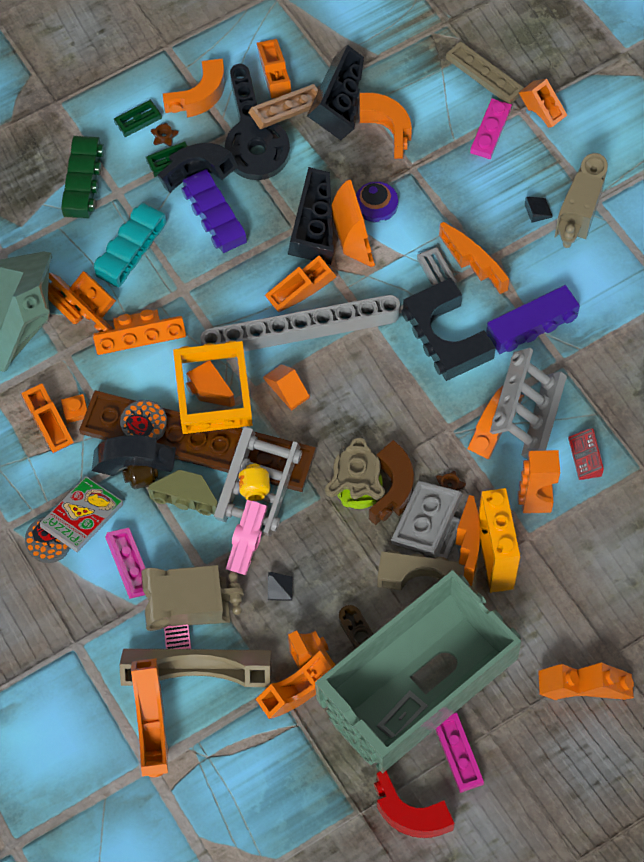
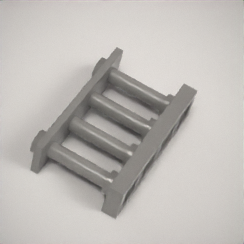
M531 348L513 352L490 429L492 434L509 431L524 442L521 455L526 459L528 458L529 451H546L567 378L561 371L546 375L530 363L533 353ZM527 372L541 382L539 393L524 382ZM521 392L536 402L533 413L518 402ZM515 412L530 422L528 433L512 423Z
M244 426L214 517L222 522H227L228 517L231 518L232 516L242 518L244 509L235 507L233 501L235 495L240 494L239 472L249 464H256L248 459L250 450L258 449L287 458L283 472L260 465V467L265 468L269 472V478L280 481L276 494L269 492L262 499L263 501L273 503L269 517L265 516L262 524L265 526L264 533L271 536L272 532H276L280 523L278 513L294 465L300 462L302 450H300L298 442L294 441L290 450L257 440L254 430Z

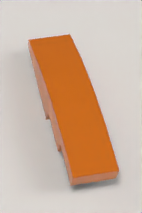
M445 222L440 223L439 236L460 267L464 268L470 265L480 281L489 278L500 294L508 291L509 278L496 261L465 234Z
M469 495L457 528L456 545L461 546L459 564L465 565L464 577L469 585L472 586L478 561L480 525L474 496Z

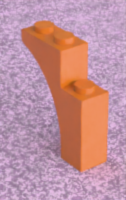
M157 658L132 661L131 675L138 721L142 777H159L168 773V746Z

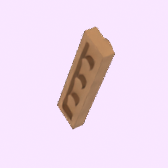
M312 84L253 106L248 113L258 127L263 129L309 111L318 93V89Z

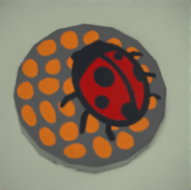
M139 400L131 403L124 409L120 425L124 436H146L159 440L167 429V417L164 409L158 403L150 400Z
M43 517L29 526L25 534V545L33 558L43 563H54L63 559L71 548L40 527V522L45 518Z

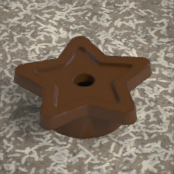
M167 123L157 126L156 129H151V133L155 136L154 145L164 143L172 146V138L178 135V131L172 130Z
M452 471L444 476H436L438 483L442 487L458 491L466 486V483L459 480L456 471Z

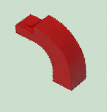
M387 771L376 773L377 782H374V787L378 796H383V798L377 800V808L386 822L394 829L417 838L437 837L454 830L455 823L444 800L425 808L409 806L398 797Z

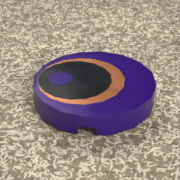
M370 182L363 185L356 193L363 219L367 221L380 222V220L384 219L386 221L397 211L398 195L394 188L386 183Z

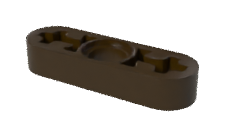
M346 605L339 611V623L356 649L362 643L355 640V635L358 632H365L370 638L373 632L356 606ZM346 613L350 615L355 614L354 623L356 627L353 628L351 621L346 619Z

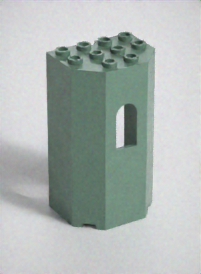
M453 570L315 682L316 699L322 708L328 707L326 711L330 716L329 719L333 726L368 764L377 763L376 768L382 773L512 665L519 657L521 637L518 632L513 628L509 629L503 623L502 616L496 610L489 611L484 606L486 604L484 597L478 592L474 593L465 577L457 575ZM449 653L453 655L457 660L456 669L425 695L410 677L438 654ZM411 691L428 707L396 736L390 738L377 725ZM409 698L384 726L396 734L421 706L412 698ZM406 712V715L399 720V717Z

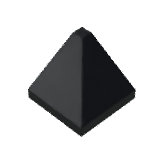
M268 572V600L292 601L293 577Z

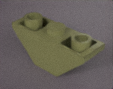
M177 470L150 484L148 487L150 499L158 504L169 503L182 510H188V508L197 510L200 514L206 516L214 515L218 505L203 476Z

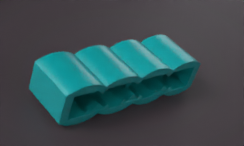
M141 203L138 208L135 207L132 210L131 219L126 224L123 223L121 225L118 236L114 240L109 241L106 252L99 256L94 263L96 277L118 288L125 282L130 271L135 268L142 255L149 249L166 224L165 213L145 203Z

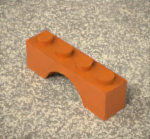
M559 450L529 451L527 460H523V471H521L518 491V505H522L523 513L552 512L554 503L552 484L558 483L560 476Z

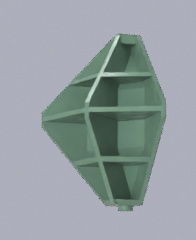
M42 251L0 259V371L2 372L8 370L14 358L39 329L49 321L48 282L49 265L52 259L50 252Z

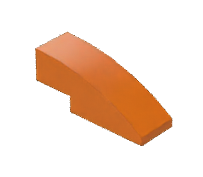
M278 40L258 42L257 49L271 99L291 93L290 78Z
M318 256L303 269L298 267L265 296L274 308L281 312L313 295L337 276L324 260Z
M43 383L21 393L30 414L52 453L74 444Z

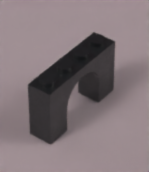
M452 278L403 299V309H401L405 321H410L413 326L414 336L417 339H421L425 354L428 357H432L436 372L439 375L442 374L446 381L493 360L496 349L485 330L456 342L443 340L432 330L431 324L436 318L461 307L462 294Z

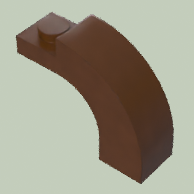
M394 440L376 454L380 461V469L389 476L392 487L384 497L369 509V520L375 525L381 520L383 522L386 521L393 511L400 516L404 512L413 493L414 473L412 463L404 449Z

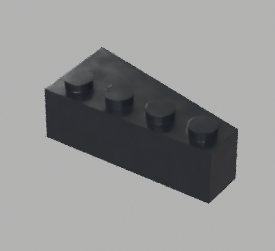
M346 45L334 56L307 114V117L339 140L345 138L355 129V122L353 121L354 116L357 114L356 99L360 92L358 85L362 77L364 57L349 45Z
M308 167L291 235L288 255L314 260L320 256L326 264L331 265L334 245L330 172Z

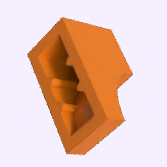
M547 79L533 81L518 92L527 109L535 112L548 128L555 126L567 116Z
M296 630L288 634L289 650L299 670L320 650H329L324 637L319 638L316 631L300 634Z

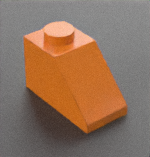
M210 360L186 373L188 381L185 383L191 395L195 394L199 401L228 407L235 405L233 392Z

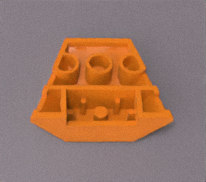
M347 180L339 188L332 203L334 225L343 254L373 267L375 263L371 254L372 251L364 219L352 181Z

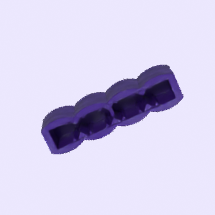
M205 169L183 179L184 187L181 188L186 200L190 199L192 202L191 207L194 214L202 218L201 224L205 232H210L212 235L211 240L216 249L219 248L222 253H226L247 243L246 233L242 225L235 217L229 204L225 201L210 173Z

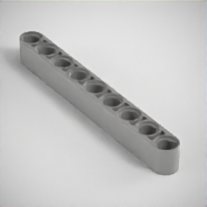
M385 295L210 328L201 334V345L209 342L222 344L227 341H243L245 352L392 324L400 317V301L396 296ZM387 308H392V309H394V310L388 311V310H386V309H387ZM369 312V313H372V314H370V315H365V314H363V313ZM298 325H305V327H302V328H299V327H297V326H298ZM282 329L283 331L276 332L275 330ZM255 333L260 334L259 336H253ZM233 337L238 338L237 340H230Z

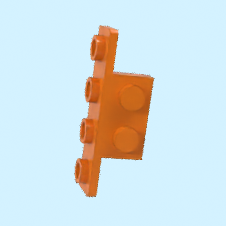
M83 271L70 287L59 276L49 272V279L52 281L50 285L57 291H62L66 295L65 299L73 306L77 305L81 309L79 313L88 320L92 319L96 323L94 327L99 332L114 329L103 317L116 300L88 273Z
M157 309L143 310L132 315H120L117 318H113L115 329L93 334L98 355L186 337L182 316L160 320Z

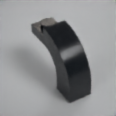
M198 143L182 148L169 157L171 163L157 176L164 188L171 193L183 182V179L205 169L223 180L238 165L231 152L223 146L214 143Z
M146 436L110 438L101 442L95 448L92 471L115 476L121 468L138 465L171 472L174 469L176 448L156 443L157 438Z

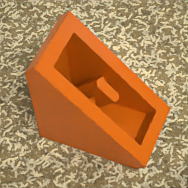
M281 364L263 377L291 411L310 398L293 368Z

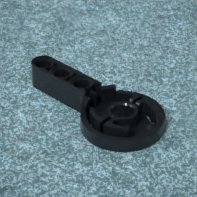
M236 64L230 69V79L239 122L229 131L225 140V148L231 152L238 165L234 170L236 174L250 180H265L277 175L286 166L290 156V142L287 133L279 124L276 123L260 129L250 115H245L251 107L257 105L248 67L244 64ZM260 145L266 151L260 155H255L249 150L253 146Z

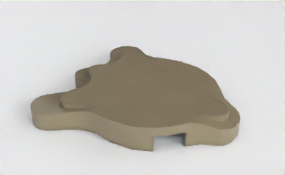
M355 438L344 452L336 456L333 466L334 476L326 485L325 494L329 497H335L343 490L348 489L352 499L369 495L375 500H380L385 496V490L379 482V458L371 452L364 439Z

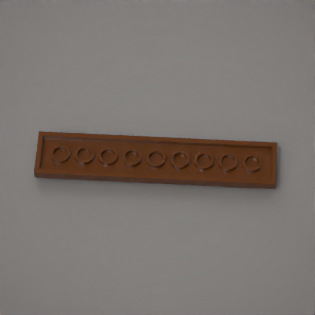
M95 390L80 426V434L101 440L124 436L120 425L121 415L127 406L136 401ZM163 408L167 417V429L156 443L175 447V459L229 472L243 428L183 434L180 412ZM255 432L257 440L291 450L293 441ZM298 443L300 450H302V456L299 464L295 463L287 489L303 492L316 453V447ZM258 449L250 450L248 456L252 463L282 472L287 462V458ZM270 478V484L279 486V480Z

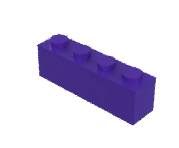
M564 285L487 322L486 333L499 354L506 351L511 352L518 345L532 342L539 335L545 332L550 333L561 324L573 322L578 317L580 305L568 287Z

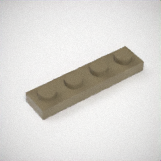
M461 41L446 53L448 61L505 103L512 104L520 97L518 92L524 89V87Z

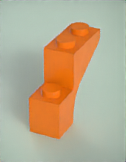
M602 662L581 669L559 664L538 671L540 695L553 700L573 696L623 700L634 698L632 674Z

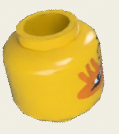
M249 464L239 472V492L242 496L246 497V500L260 501L270 492L269 472L265 468L260 467L259 464Z

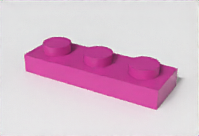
M491 99L471 146V154L487 159L492 158L511 112L512 104Z
M130 528L107 532L105 538L129 599L144 596L141 571L145 569Z
M454 713L435 730L459 793L484 785V780L458 714Z

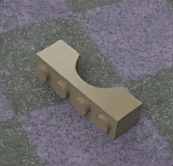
M394 550L381 551L377 587L402 590L404 585L415 577L430 576L440 581L452 570L457 575L464 576L465 565L449 561L444 557L433 559L426 558L421 554L404 555ZM478 565L476 568L473 585H469L473 592H475Z

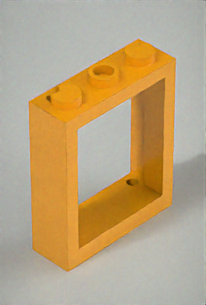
M227 341L222 344L207 343L197 347L182 346L179 349H173L183 434L253 426L243 341ZM237 357L244 408L187 414L182 363Z
M503 488L482 491L478 514L480 546L490 593L513 590L520 561V552L507 490Z

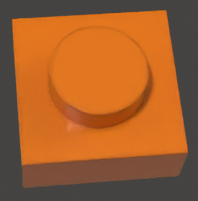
M83 394L61 399L67 423L84 419L87 406Z

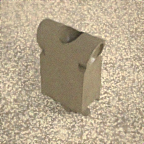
M592 153L584 157L581 167L562 204L554 237L560 235L565 248H570L577 237L586 239L602 195L608 168L607 160L601 154Z
M218 565L169 569L168 571L158 568H145L141 571L143 592L149 601L145 608L146 629L148 631L160 630L169 625L230 623L228 601L233 604L232 612L235 615H239L242 612L240 602L244 593L237 582L238 575L236 572L229 573L230 584L227 588L226 577L219 576Z

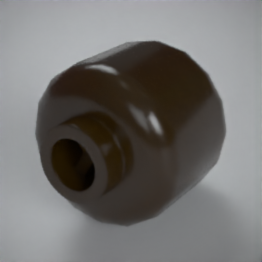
M130 465L126 469H122L124 482H129L133 489L149 487L150 484L155 482V479H158L157 469L149 466Z

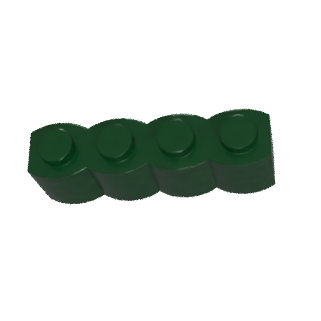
M73 136L61 204L63 217L89 219L91 212L95 211V199L93 197L94 193H98V180L96 178L97 175L101 174L100 157L104 156V144L100 143L99 137Z

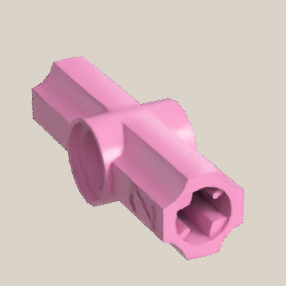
M247 500L240 524L236 526L232 537L233 547L226 566L227 570L247 575L253 552L257 550L261 540V527L268 506Z

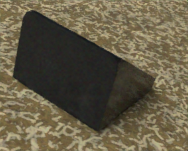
M525 198V208L531 223L553 217L546 198Z

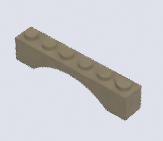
M123 649L119 664L121 686H133L131 675L132 661L157 658L160 681L181 676H210L226 679L244 687H268L271 683L272 672L271 650Z

